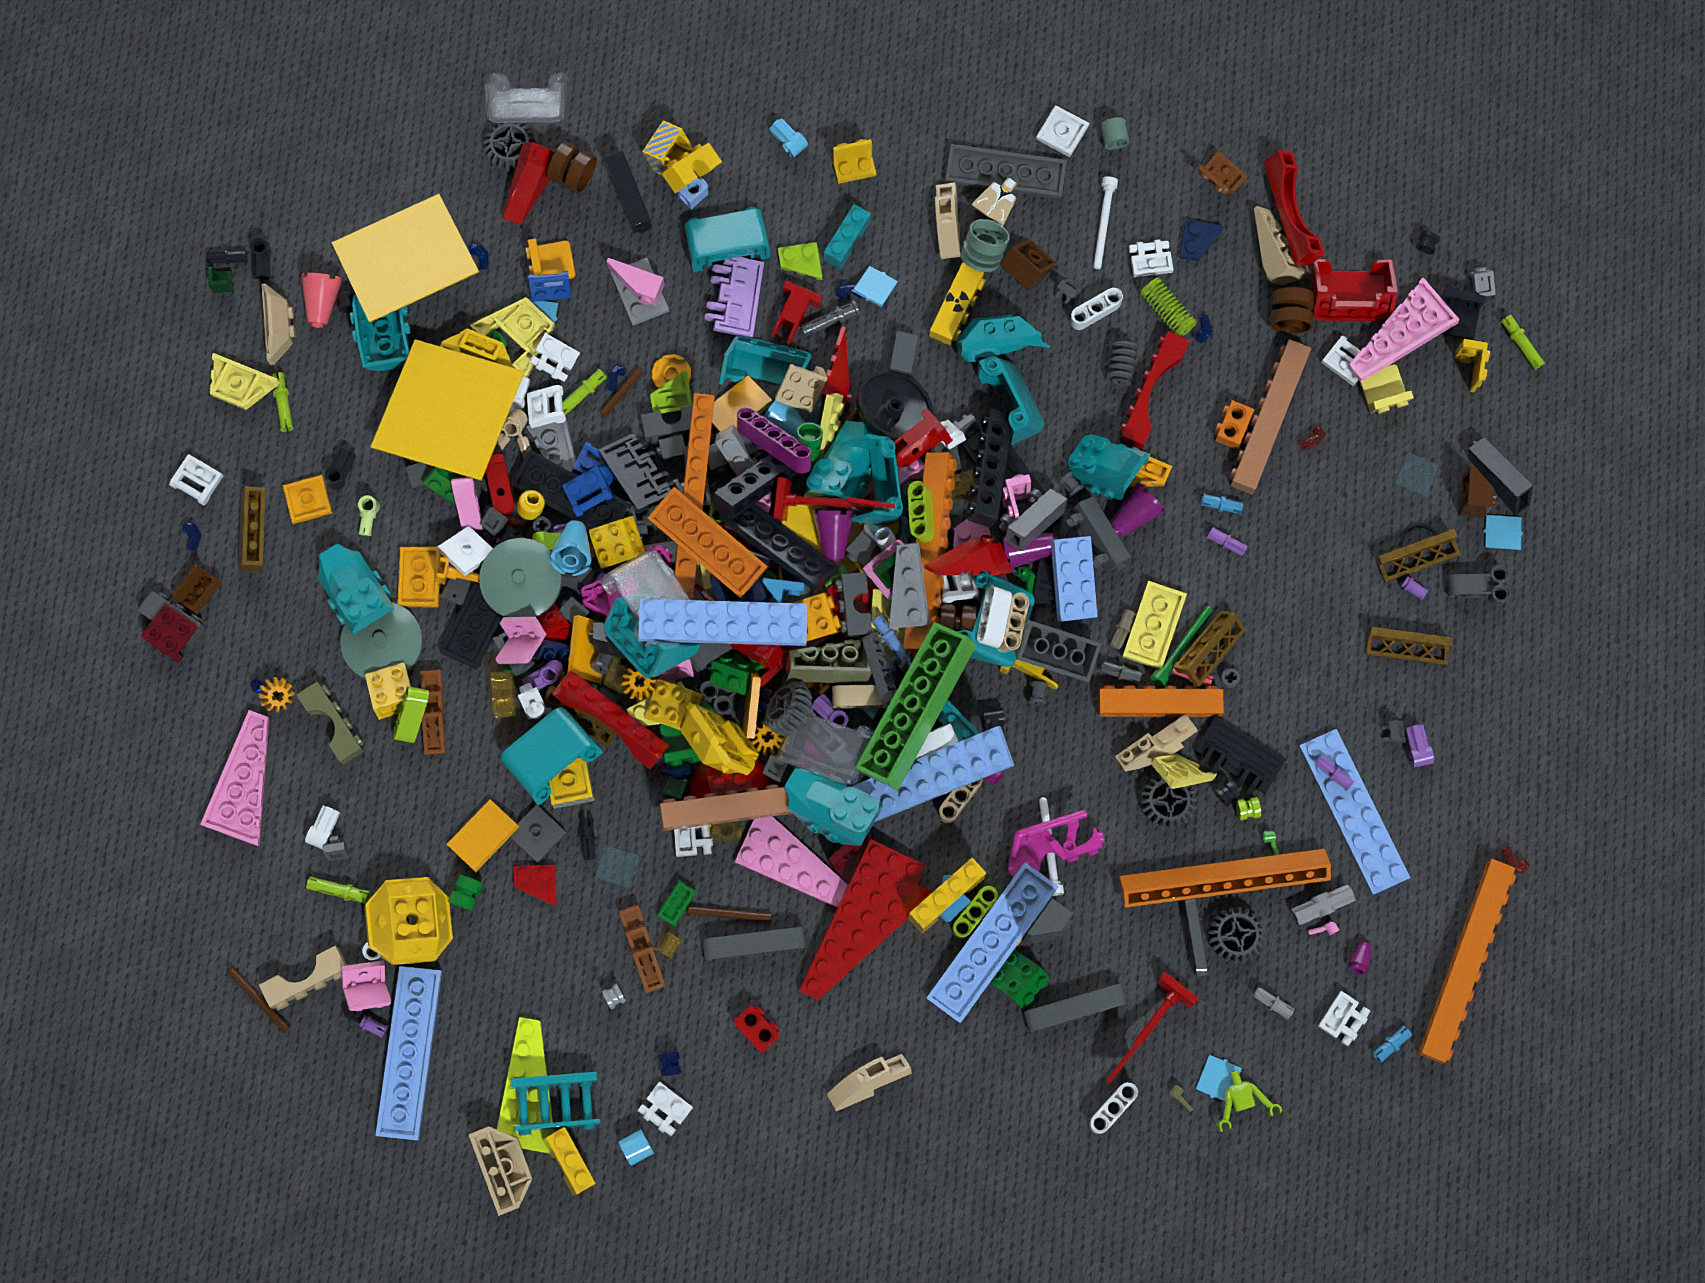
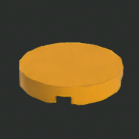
M675 354L665 355L654 363L652 380L655 386L660 388L675 376L687 370L690 383L691 368L683 357Z

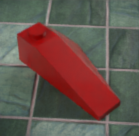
M534 142L523 143L502 219L521 225L550 181L547 177V171L554 155L551 149Z
M841 326L835 346L836 354L832 355L830 369L826 374L827 380L821 392V404L824 406L826 395L838 393L843 395L842 403L845 404L843 410L845 411L846 405L850 406L852 394H849L846 328Z
M990 535L972 538L924 565V569L936 575H961V571L972 575H979L980 571H989V575H1001L1011 573L1012 570L1001 543L994 540Z

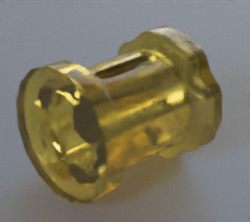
M667 932V938L660 947H657V950L672 959L673 953L679 944H683V941Z

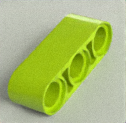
M914 481L908 487L910 532L920 542L927 543L934 537L932 492L922 482ZM923 489V492L917 496L918 492ZM924 509L923 513L918 515L919 511ZM925 528L924 532L919 535L921 529Z
M407 686L393 731L394 740L409 743L415 742L428 702V690Z
M983 887L955 921L952 930L955 937L959 939L967 938L992 908L998 898L997 890L994 887ZM989 891L993 894L994 899L989 902L985 901L982 894ZM971 908H978L981 915L977 918L972 917L969 913ZM965 924L968 932L965 934L958 933L957 925Z

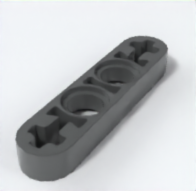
M871 633L863 638V645L882 705L887 710L897 689L891 669L888 667V660L882 641L878 634Z
M1195 898L1183 900L1186 925L1189 926L1187 928L1190 947L1192 946L1193 948L1191 949L1195 976H1207V965Z

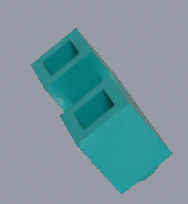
M855 204L852 206L825 249L824 261L842 269L851 254V249L856 239L862 237L870 224L871 213Z

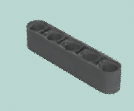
M804 927L702 940L705 961L731 959L734 956L736 958L755 956L754 954L756 953L757 955L775 953V951H794L796 948L798 950L806 949Z
M1116 984L1023 1013L1029 1033L1128 1003L1122 984Z

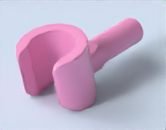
M1329 922L1324 926L1308 930V933L1311 935L1326 930L1330 936L1338 932L1339 929L1336 923Z

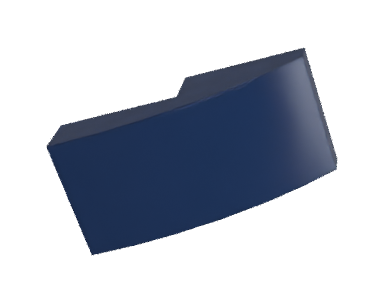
M543 640L534 653L535 659L544 661L557 660L563 667L568 668L570 646Z

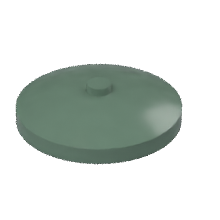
M526 538L510 539L493 548L483 561L479 576L480 589L488 605L504 617H538L545 613L555 603L562 585V574L553 568L550 561L551 551L543 544Z
M392 603L395 608L394 610L352 635L345 623L340 640L341 652L347 665L360 677L366 679L365 674L400 663H405L408 673L417 663L423 647L422 631L415 617L403 606Z

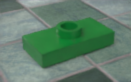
M679 881L657 914V917L675 927L697 891Z

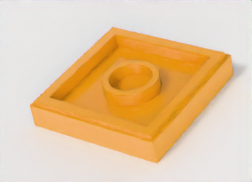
M322 475L283 485L293 524L332 514Z

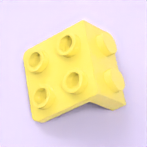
M1395 364L1387 366L1361 382L1370 413L1378 411V414L1389 411V407L1397 406V408L1409 405L1408 401L1414 398L1412 391H1405L1398 367Z

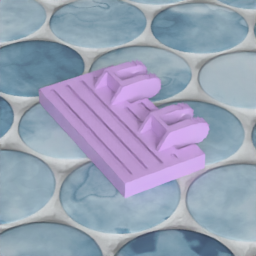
M743 257L726 259L723 264L732 267L715 264L712 270L716 273L729 275V279L712 276L710 280L711 283L720 285L718 301L726 304L707 302L706 306L708 309L723 312V316L706 313L705 320L714 322L713 331L752 338L764 262Z

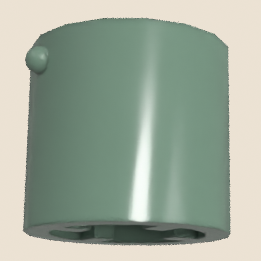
M1110 118L1101 123L1100 127L1106 149H1119L1129 144L1130 140L1124 118Z

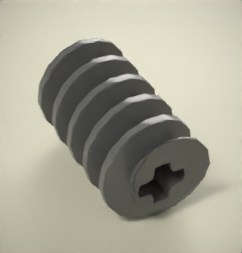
M1127 341L1115 342L1112 347V358L1109 362L1107 379L1116 385L1130 386L1131 382L1126 379H1131L1132 374L1127 371L1134 370V367L1129 364H1134L1135 360L1130 357L1137 355L1132 349H1137L1138 346Z

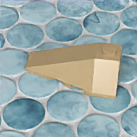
M1256 206L1254 213L1262 264L1267 279L1271 283L1285 285L1309 277L1311 272L1308 266L1295 265L1287 238L1280 234L1282 228L1269 209Z

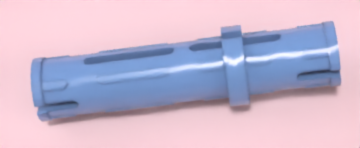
M881 614L871 622L881 635V640L885 641L899 663L902 664V657L906 656L908 664L911 666L913 660L908 652L903 649L904 646L895 635L896 631L889 629V625Z

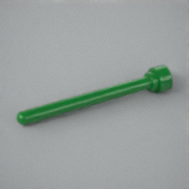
M1206 606L1164 666L1154 671L1150 678L1155 684L1161 687L1165 686L1169 680V671L1209 617L1212 607Z

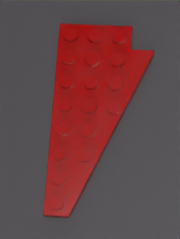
M869 839L798 991L819 1000L908 919L909 913L933 893L917 885L926 865Z

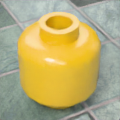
M534 490L523 492L517 503L518 514L527 520H535L540 517L545 505L543 496Z

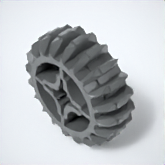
M512 119L511 123L508 124L507 120H504L503 125L497 122V128L491 127V133H486L487 140H484V145L486 146L484 151L487 154V159L491 161L493 166L498 165L500 170L505 166L507 172L510 171V167H513L515 171L520 154L514 155L521 152L523 143H537L533 131H529V126H523L521 121L516 124L515 120ZM515 134L523 137L526 142L516 139ZM495 149L504 151L506 157L499 155Z
M796 681L785 682L782 687L779 686L778 691L774 692L769 704L766 705L767 709L764 711L765 725L774 733L784 736L788 733L791 734L793 730H797L798 726L806 718V714L810 711L809 707L812 705L811 691L805 685Z
M1161 775L1157 776V781L1152 778L1150 780L1151 785H1145L1144 788L1148 792H1142L1141 796L1147 799L1141 800V804L1147 806L1142 811L1150 812L1146 817L1147 819H1150L1152 816L1155 818L1152 823L1153 825L1161 821L1160 828H1164L1165 823H1167L1168 829H1172L1174 822L1175 826L1179 828L1181 826L1180 821L1186 824L1188 822L1186 817L1192 818L1193 814L1189 810H1196V806L1191 803H1195L1197 798L1190 797L1195 794V790L1188 791L1191 785L1177 788L1184 797L1175 795L1172 788L1163 780ZM1165 786L1163 796L1152 798L1157 788ZM1167 795L1170 800L1175 801L1171 803L1170 808L1168 802L1163 801V799L1165 800L1167 798ZM1185 804L1183 812L1173 817L1174 806ZM1154 805L1161 806L1165 810L1166 816L1161 815Z
M1230 907L1228 909L1229 915L1225 910L1221 911L1222 918L1218 915L1214 917L1218 923L1212 922L1210 924L1215 930L1208 932L1209 935H1215V938L1209 939V943L1216 942L1217 944L1212 947V950L1215 951L1219 948L1221 951L1217 956L1221 957L1223 954H1226L1224 961L1227 962L1232 957L1233 964L1237 963L1238 957L1241 963H1245V956L1251 961L1253 959L1252 953L1258 955L1260 952L1257 948H1263L1264 946L1258 941L1265 940V936L1259 935V933L1265 931V928L1257 927L1262 921L1258 920L1255 922L1253 920L1256 917L1255 913L1249 917V909H1246L1241 914V907L1236 909V913ZM1236 919L1245 921L1251 929H1243ZM1230 920V932L1221 935L1223 924L1225 921ZM1234 930H1236L1237 933L1244 934L1239 938L1240 941L1237 939V937H1229L1233 933H1235ZM1253 935V942L1250 948L1244 951V938ZM1223 941L1232 942L1237 952L1228 949Z

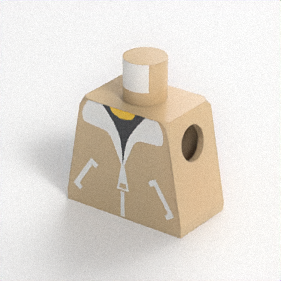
M1008 177L1001 186L993 182L973 202L972 207L990 220L1004 226L1016 201V197L1011 192L1017 183Z

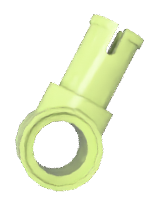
M367 495L361 497L358 502L361 517L358 534L371 536L373 519L376 518V513L380 509V503L376 498ZM372 500L373 508L367 511L365 504L367 501Z

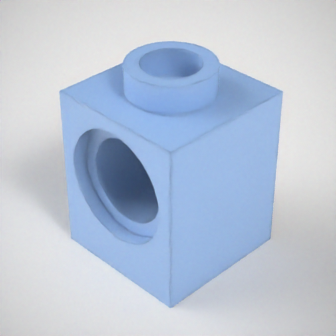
M701 177L697 178L687 187L677 192L678 197L690 209H693L708 195V185ZM693 188L699 190L697 193L689 192Z

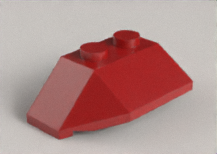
M756 759L755 766L748 775L743 773H723L701 763L688 786L690 796H696V799L705 798V794L717 793V796L725 795V792L737 790V793L746 792L745 789L758 788V791L766 790V786L772 785V781L769 776L763 774L765 765Z

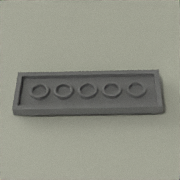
M951 144L945 183L955 182L956 185L987 189L993 182L1001 186L1008 177L1017 183L1012 193L1061 199L1067 160Z

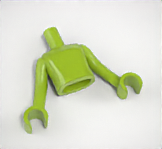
M1238 1070L1232 1071L1230 1074L1233 1085L1225 1091L1223 1120L1217 1122L1216 1129L1219 1132H1223L1222 1123L1226 1124L1228 1130L1231 1129L1229 1118L1232 1104L1235 1112L1256 1106L1252 1092L1267 1107V1114L1269 1116H1273V1107L1277 1109L1278 1114H1281L1282 1108L1278 1104H1272L1253 1083L1242 1082Z

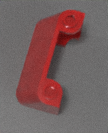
M1318 259L1312 264L1313 313L1317 320L1386 321L1394 312L1398 290L1392 260H1377L1371 265L1370 271H1331L1332 266L1327 259Z

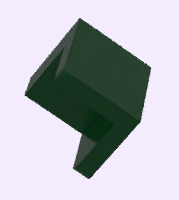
M208 267V286L213 293L233 292L232 271L215 272L212 267Z
M895 552L872 570L887 589L893 586Z
M669 776L665 789H662V796L669 799L674 798L676 801H683L689 784L688 780H680Z

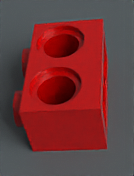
M750 1005L733 1021V1024L763 1054L780 1038L778 1034L780 1029L772 1021L768 1023L763 1018L766 1014L758 1006L754 1008ZM747 1016H756L757 1022L754 1026L746 1025L745 1019ZM764 1030L771 1033V1039L767 1042L761 1041L759 1038L760 1033Z

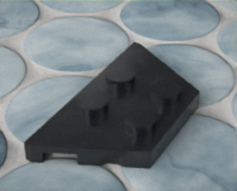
M1052 555L1040 559L1033 594L1035 599L1034 607L1056 601Z

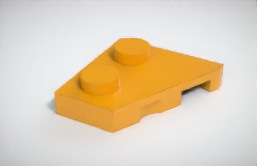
M1149 457L1147 464H1143L1128 488L1134 487L1137 482H1140L1144 487L1164 486L1172 466Z

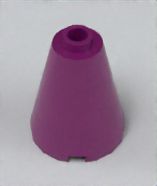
M1140 482L1134 485L1110 521L1118 536L1121 534L1124 537L1166 511L1159 501L1144 489L1145 487Z
M821 508L813 509L822 554L832 562L839 563L840 559H843L845 555L854 509L827 508L826 510H821Z
M1042 532L1021 552L1005 542V536V554L1011 563V569L1052 555L1051 540H1056L1058 537H1054L1053 533Z

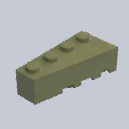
M864 637L855 641L852 639L845 640L844 643L834 645L829 643L818 648L813 646L789 651L785 662L786 681L867 684L872 670L863 645Z

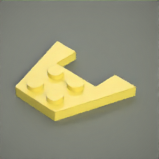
M524 298L470 324V327L475 332L487 337L498 327L502 329L525 351L512 366L515 369L525 371L524 376L528 378L534 367L529 362L531 357L535 356L538 358L540 355L535 352L536 347L543 334L550 335L555 325L529 299Z

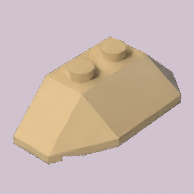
M261 284L266 358L270 365H275L293 344V337H296L295 326L291 323V319L294 318V309L290 307L286 299L267 284Z
M486 1127L469 1134L498 1216L519 1208L533 1178L518 1138L492 1127Z

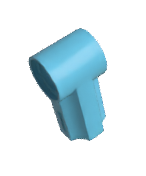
M782 118L776 120L770 127V132L782 143L784 150L787 153L789 152L792 158L808 146V142L803 135L795 132Z

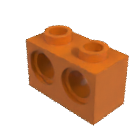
M1233 400L1230 406L1225 405L1221 415L1224 417L1223 423H1218L1214 432L1217 435L1215 441L1237 450L1254 409ZM1232 413L1240 414L1241 418H1233ZM1230 430L1234 436L1228 437L1224 431Z

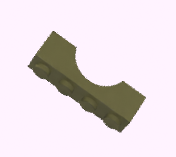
M315 682L298 693L297 697L310 715L323 714L333 720L335 734L329 746L339 762L344 765L364 752L361 748L364 743L358 735L354 736L350 731L353 726L347 718L343 719L339 713L342 710L337 702H331L328 697L331 693L326 685L321 686L318 682Z

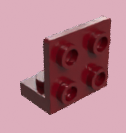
M165 604L141 634V637L179 664L183 658L179 652L198 629V626Z
M865 839L861 846L844 844L828 859V863L847 884L867 844Z

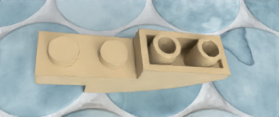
M956 183L936 185L935 208L941 259L961 257Z
M1184 714L1153 737L1149 733L1115 757L1125 771L1143 768L1151 765L1155 757L1172 755L1182 749L1183 745L1181 742L1198 730L1188 716Z
M903 1054L886 1061L883 1057L877 1058L844 1078L827 1094V1097L835 1111H839L874 1096V1089L912 1074L911 1067Z

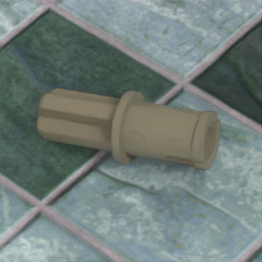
M1124 610L1119 624L1115 626L1116 632L1111 641V647L1119 650L1127 634H1130L1131 625L1136 617L1133 611Z

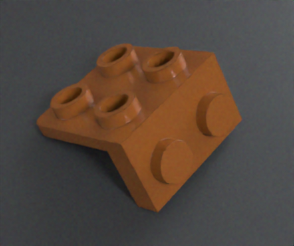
M1217 151L1206 166L1201 164L1198 166L1201 170L1199 174L1207 181H1213L1215 183L1214 187L1225 195L1227 193L1233 195L1249 177L1220 151Z

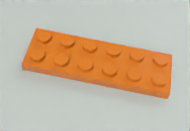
M675 487L648 517L652 523L740 598L747 593L768 568L767 565Z

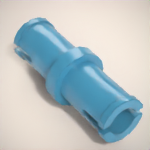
M1203 493L1201 506L1215 508L1219 512L1224 510L1240 515L1243 502L1226 499L1225 496L1216 497Z
M1402 1026L1394 1035L1387 1037L1385 1043L1373 1051L1372 1055L1379 1063H1382L1393 1052H1397L1400 1049L1399 1047L1412 1037V1033L1405 1026Z

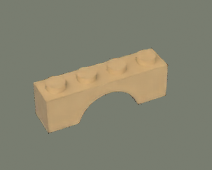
M333 946L316 955L315 969L304 981L288 982L283 977L277 975L259 986L269 1007L280 1010L289 1005L288 1001L294 998L300 1000L308 995V991L314 988L319 990L325 987L327 981L341 979V966H347L340 949L337 946Z

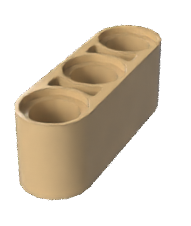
M1024 593L1012 595L1004 639L1001 646L997 648L1002 653L1020 647L1029 607V599ZM1015 599L1018 602V607L1014 603ZM1010 619L1014 621V627L1011 625ZM1007 638L1010 641V646H1008L1006 643Z
M876 685L832 686L833 708H884Z
M982 779L975 785L968 784L953 790L940 806L939 818L945 823L953 822L980 788ZM963 792L966 795V799L959 801L955 798V794ZM945 808H951L954 815L946 817L942 811Z

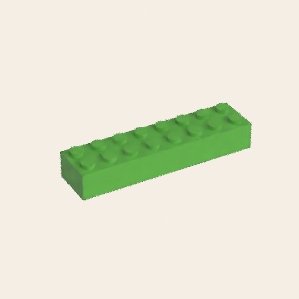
M936 622L933 623L855 767L857 770L896 791L899 790L977 646L970 638Z

